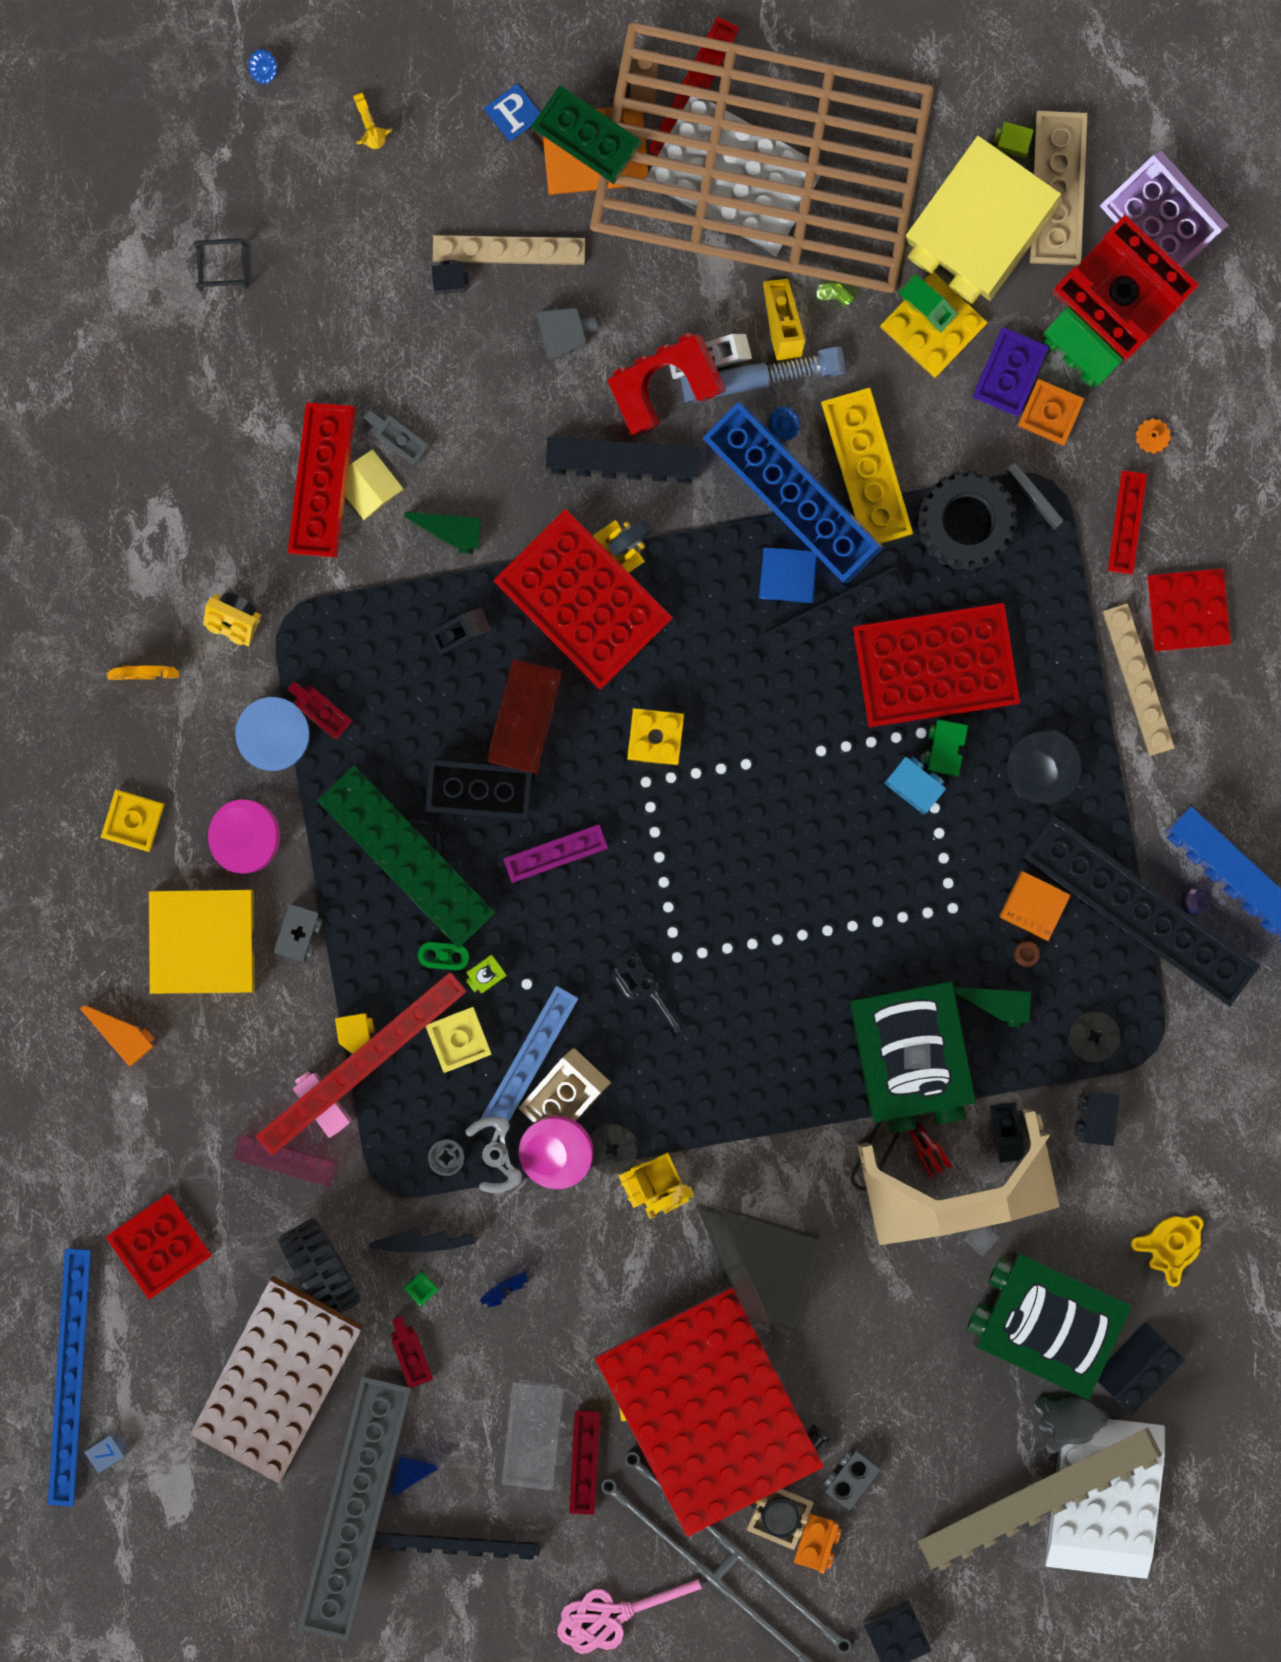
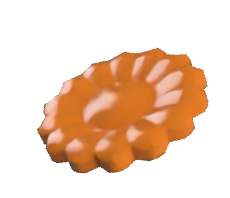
M1159 419L1145 420L1142 425L1138 426L1136 442L1139 443V448L1144 449L1146 453L1151 452L1155 454L1157 451L1162 452L1171 440L1169 436L1170 430L1167 429V424L1162 423Z

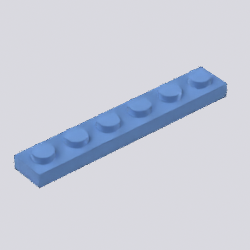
M557 986L555 987L481 1119L497 1116L504 1117L509 1122L579 998Z

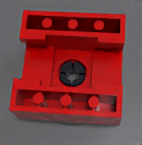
M1124 215L1103 236V240L1080 264L1074 267L1057 284L1052 294L1077 314L1126 363L1198 288L1199 284L1129 217ZM1126 286L1130 290V297L1126 299L1117 298V288Z

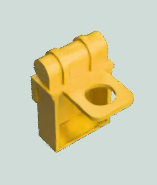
M669 1153L646 1163H640L630 1168L631 1170L618 1175L621 1180V1186L624 1187L628 1196L627 1199L631 1202L633 1208L644 1204L654 1197H660L668 1193L669 1189L681 1184L683 1186Z

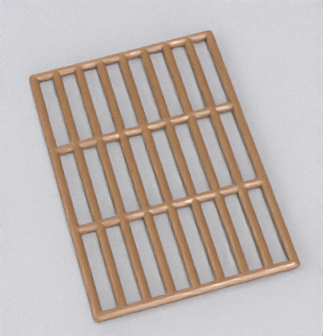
M630 22L627 28L610 119L636 137L707 151L705 166L636 152L630 160L632 162L702 176L700 191L620 175L614 184L698 201L695 216L606 198L608 183L610 182L599 175L590 229L604 234L894 293L899 278L934 89L931 85ZM639 33L726 52L724 66L634 48L636 35ZM736 54L825 73L822 88L733 69ZM632 58L721 77L719 92L629 73ZM834 76L923 94L920 109L832 90ZM731 79L820 98L818 111L812 112L729 94ZM627 83L715 101L717 103L714 116L625 98ZM832 100L917 118L916 133L827 115L829 102ZM726 104L814 122L813 137L724 119ZM626 108L711 126L710 139L705 141L620 123L622 109ZM825 125L913 143L911 158L822 140ZM725 129L811 147L808 162L719 144L721 131ZM820 150L909 168L907 181L904 183L819 165ZM717 154L806 172L804 185L801 187L715 169ZM821 175L904 193L902 207L813 189L815 176ZM712 178L801 197L799 212L711 194ZM811 199L898 217L897 232L808 214ZM709 203L795 221L794 237L705 218L707 205ZM609 208L693 226L691 240L688 241L602 223L603 209ZM806 224L895 242L893 255L889 257L804 239ZM703 228L791 246L789 261L700 243ZM805 249L890 267L888 281L885 282L799 264L801 250Z

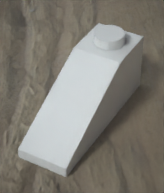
M730 334L705 342L717 369L752 359L746 334ZM670 365L673 379L685 376L679 368Z

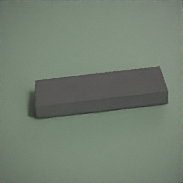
M1017 463L1012 464L1006 470V473L1055 530L1063 523L1062 517Z

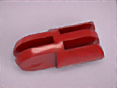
M918 1123L916 1124L927 1145L924 1146L915 1129L909 1130V1134L918 1148L916 1154L929 1177L933 1179L935 1174L925 1155L929 1157L939 1174H942L944 1169L934 1153L935 1149L947 1169H951L953 1166L939 1142L933 1141L925 1126Z

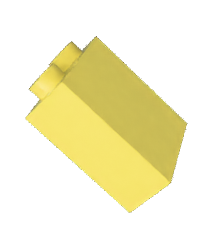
M977 136L906 234L908 243L914 247L907 257L931 275L938 265L950 272L955 277L949 284V287L968 302L973 304L980 294L991 301L1061 205V193Z

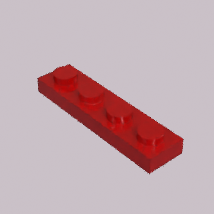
M1121 471L1107 572L1133 575L1147 474Z

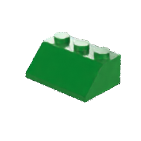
M1069 307L1059 315L1042 335L1045 338L1043 341L1045 345L1049 346V349L1053 352L1057 350L1064 356L1062 361L1071 369L1075 367L1082 374L1080 378L1089 387L1094 385L1098 388L1123 361Z

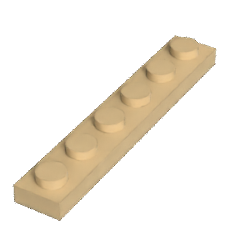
M433 235V262L457 260V263L585 265V238Z
M1128 603L1103 611L1102 613L1149 756L1174 749Z

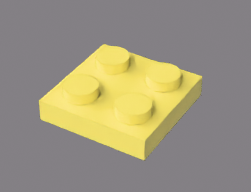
M474 1007L426 1026L444 1073L492 1054Z

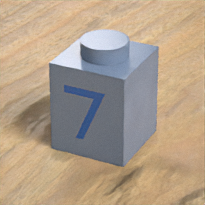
M112 1433L86 1450L85 1454L99 1474L127 1455L125 1451L127 1446L120 1436L116 1437Z

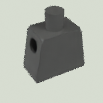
M577 308L536 312L549 362H553L585 347L586 340L584 334L598 331L595 316L580 320Z

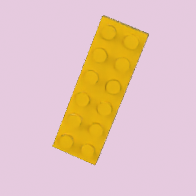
M867 388L822 401L821 405L854 517L880 544L913 535L871 389Z

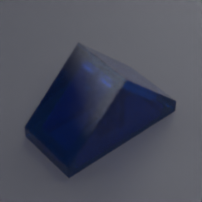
M401 1454L392 1488L393 1495L396 1496L438 1470L439 1465L437 1462Z

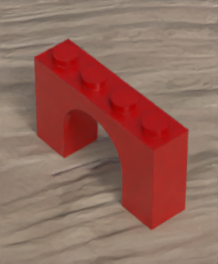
M685 334L678 338L679 343L673 346L670 344L664 345L656 350L657 354L651 357L648 355L640 357L634 361V366L628 369L626 366L612 372L614 376L607 379L631 435H640L661 424L649 398L648 388L654 373L663 366L674 365L685 374L697 401L705 402L727 391L702 335Z

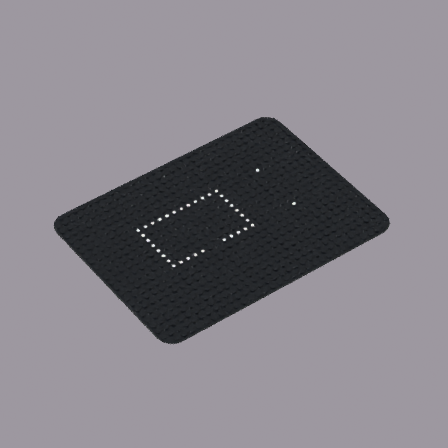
M1025 473L1062 517L1063 523L1055 530L1008 474L990 477L995 482L998 480L1003 484L1001 487L1010 493L1012 504H1015L1017 527L1015 528L1012 542L996 561H993L986 567H979L966 571V569H952V566L939 563V560L934 555L931 556L927 551L926 545L922 543L921 533L918 530L919 510L931 488L901 493L913 535L882 543L881 545L884 548L849 583H843L818 557L814 603L759 598L764 548L813 552L778 515L645 538L638 543H643L645 546L639 552L645 562L629 573L673 619L601 690L493 581L511 562L318 596L299 603L284 617L276 634L275 654L283 699L292 703L297 699L288 690L293 682L303 689L309 685L353 721L342 735L335 740L304 714L309 723L310 740L305 754L295 764L339 1018L367 1013V1017L373 1019L374 1033H370L371 1038H373L451 972L467 992L430 1023L474 1007L492 1053L489 1056L444 1073L427 1028L424 1027L352 1088L363 1156L370 1174L384 1189L402 1197H425L479 1187L481 1182L502 1183L508 1180V1177L498 1167L487 1165L482 1157L485 1146L492 1142L496 1128L493 1126L485 1127L473 1136H468L466 1129L483 1116L556 986L579 999L509 1120L510 1127L505 1136V1143L510 1163L521 1172L522 1179L530 1177L526 1174L520 1163L519 1145L525 1131L533 1122L519 1107L557 1063L573 1048L611 1082L576 1121L586 1130L592 1141L594 1154L591 1167L871 1117L849 1001L945 982H952L953 987L1031 992L1029 1023L1023 1022V1027H1007V1021L997 1019L955 994L975 1098L1125 1072L1143 1065L1157 1051L1165 1033V1009L1154 953L1023 858V855L1050 818L1055 816L1140 878L1075 516L1067 495L1054 481L1036 473ZM971 497L959 498L946 508L943 518L944 528L954 541L966 545L975 544L987 536L991 527V515L988 508L981 501ZM850 502L841 503L854 516ZM894 566L897 567L907 586V590L771 659L760 635ZM1004 603L1020 704L868 727L853 633L854 626ZM482 608L492 631L477 640L440 656L430 632L462 614ZM633 708L684 714L678 765L627 760ZM937 720L968 725L965 744L963 747L959 746L957 755H962L959 776L934 773L944 781L942 786L946 789L926 814L923 815L884 784L905 757L908 759L914 757L922 764L924 763L926 750H931L933 741L928 740L930 726L936 725ZM1040 729L1054 730L1067 736L1077 747L1082 762L1081 776L1075 789L1065 798L1046 804L1032 802L1022 797L1012 786L1007 773L1008 757L1014 744L1025 734ZM430 760L532 768L529 821L426 812ZM924 765L922 770L928 775L932 774V772L927 771L928 765ZM353 766L374 785L407 821L421 819L436 828L442 841L440 855L495 912L462 945L469 953V962L463 969L428 968L420 963L418 952L425 943H454L317 801ZM600 825L608 849L514 883L511 882L503 860L504 858ZM1021 871L1070 895L1049 941L999 917ZM1029 941L1038 946L1040 958L1035 965L1024 967L1016 962L1014 950L1021 942ZM632 949L634 952H637L647 971L650 970L652 972L653 980L657 979L660 985L658 987L660 989L657 990L660 993L659 997L679 1026L682 1027L680 1033L674 1032V1028L654 999L651 1000L648 996L644 1000L640 998L630 1000L624 996L612 978V969L617 965L615 963L616 960ZM429 950L426 956L429 960H433L436 957V953L433 950ZM458 952L452 955V960L456 963L462 958ZM493 955L507 976L482 994L479 990L474 992L466 981L469 978L467 972ZM628 971L622 974L632 989L637 986ZM345 1049L346 1059H348L352 1053ZM498 1135V1138H497V1141H498V1142H501V1141H500V1137H501L500 1135ZM444 1139L456 1141L460 1144L465 1154L464 1164L461 1169L449 1176L435 1173L428 1161L431 1147ZM492 1150L490 1152V1157H493L495 1160L499 1158V1151ZM505 1162L503 1166L508 1170L509 1168L506 1166Z

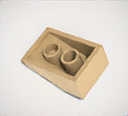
M573 1048L557 1063L521 1104L519 1109L533 1123L546 1116H563L577 1121L611 1082Z

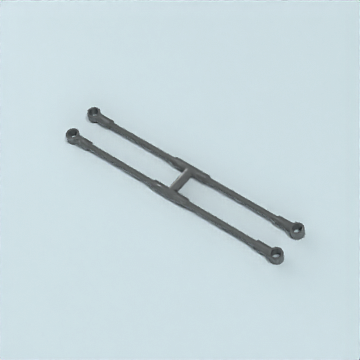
M635 1451L628 1452L625 1455L626 1465L634 1467L645 1478L651 1479L661 1488L652 1469L640 1460L639 1454ZM630 1455L637 1457V1461L633 1464L627 1460ZM606 1478L602 1481L601 1489L605 1494L612 1495L624 1507L627 1506L692 1563L695 1566L694 1569L702 1574L704 1578L727 1596V1598L735 1601L795 1654L800 1662L815 1661L805 1652L802 1653L737 1596L734 1593L735 1590L722 1580L724 1575L738 1560L751 1571L754 1570L821 1629V1633L836 1645L839 1653L847 1654L850 1652L851 1642L849 1639L841 1637L829 1625L823 1624L758 1566V1563L735 1542L729 1539L727 1535L721 1534L712 1525L706 1527L718 1539V1542L730 1552L727 1558L713 1572L702 1561L694 1558L630 1501L631 1499L616 1486V1482L612 1478ZM611 1482L614 1487L608 1491L604 1488V1484ZM843 1641L849 1644L846 1650L839 1648V1644Z

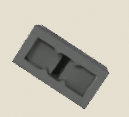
M856 1449L852 1453L847 1451L839 1462L842 1466L837 1473L832 1471L824 1481L826 1485L825 1492L849 1511L880 1471L879 1466ZM856 1461H861L865 1464V1470L861 1474H854L851 1471V1466ZM839 1482H846L850 1485L849 1491L844 1495H840L835 1491V1487Z

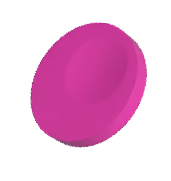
M243 799L231 801L222 806L211 820L208 831L209 847L216 861L225 869L235 873L257 872L266 867L278 851L280 844L278 822L273 813L265 805L257 801Z
M546 1116L538 1119L525 1131L519 1145V1159L524 1171L534 1182L546 1188L564 1189L577 1184L585 1177L593 1161V1145L588 1133L576 1121L563 1116Z

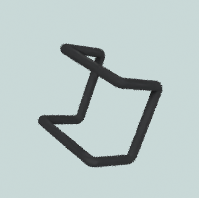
M243 238L198 240L194 242L197 251L198 283L196 287L199 291H203L204 287L243 285L245 289L249 288L247 244ZM240 243L242 245L244 280L203 282L202 250L200 245Z

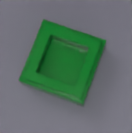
M423 1271L403 1288L420 1307L439 1290Z

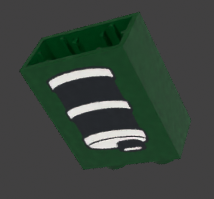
M952 982L849 1001L872 1122L884 1121L886 1134L916 1129L914 1115L934 1112L936 1124L967 1119L964 1106L975 1104L976 1102Z
M1015 1251L1011 1260L1000 1256L988 1279L989 1285L998 1288L990 1307L978 1303L966 1328L967 1331L976 1335L973 1344L980 1350L1089 1400L1132 1306Z

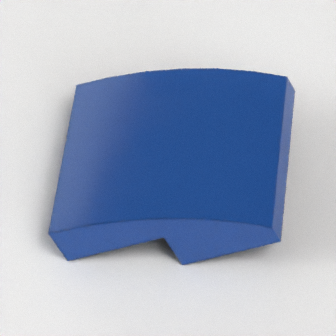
M764 548L759 598L814 603L818 556L811 551Z

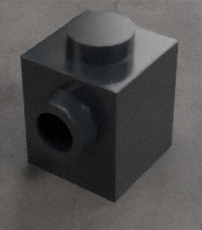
M457 260L442 261V265L431 266L435 295L465 292V285H469L468 269L463 270L462 263H457Z

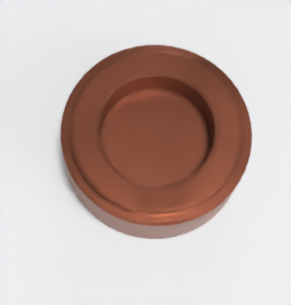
M1021 942L1014 950V958L1019 965L1030 967L1038 962L1040 950L1033 942Z

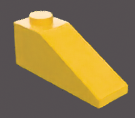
M789 279L764 281L763 287L771 341L776 359L802 358L805 337Z

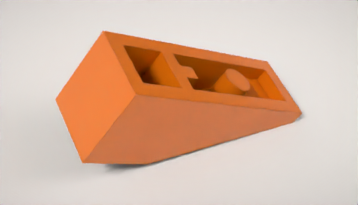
M83 1005L80 1008L129 1067L134 1066L156 1047L152 1043L155 1038L146 1028L141 1030L138 1026L88 1005Z

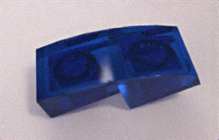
M527 1271L512 1275L494 1285L481 1297V1305L487 1303L489 1308L503 1304L502 1299L507 1297L505 1292L507 1287H509L510 1291L525 1288L524 1283L529 1281Z

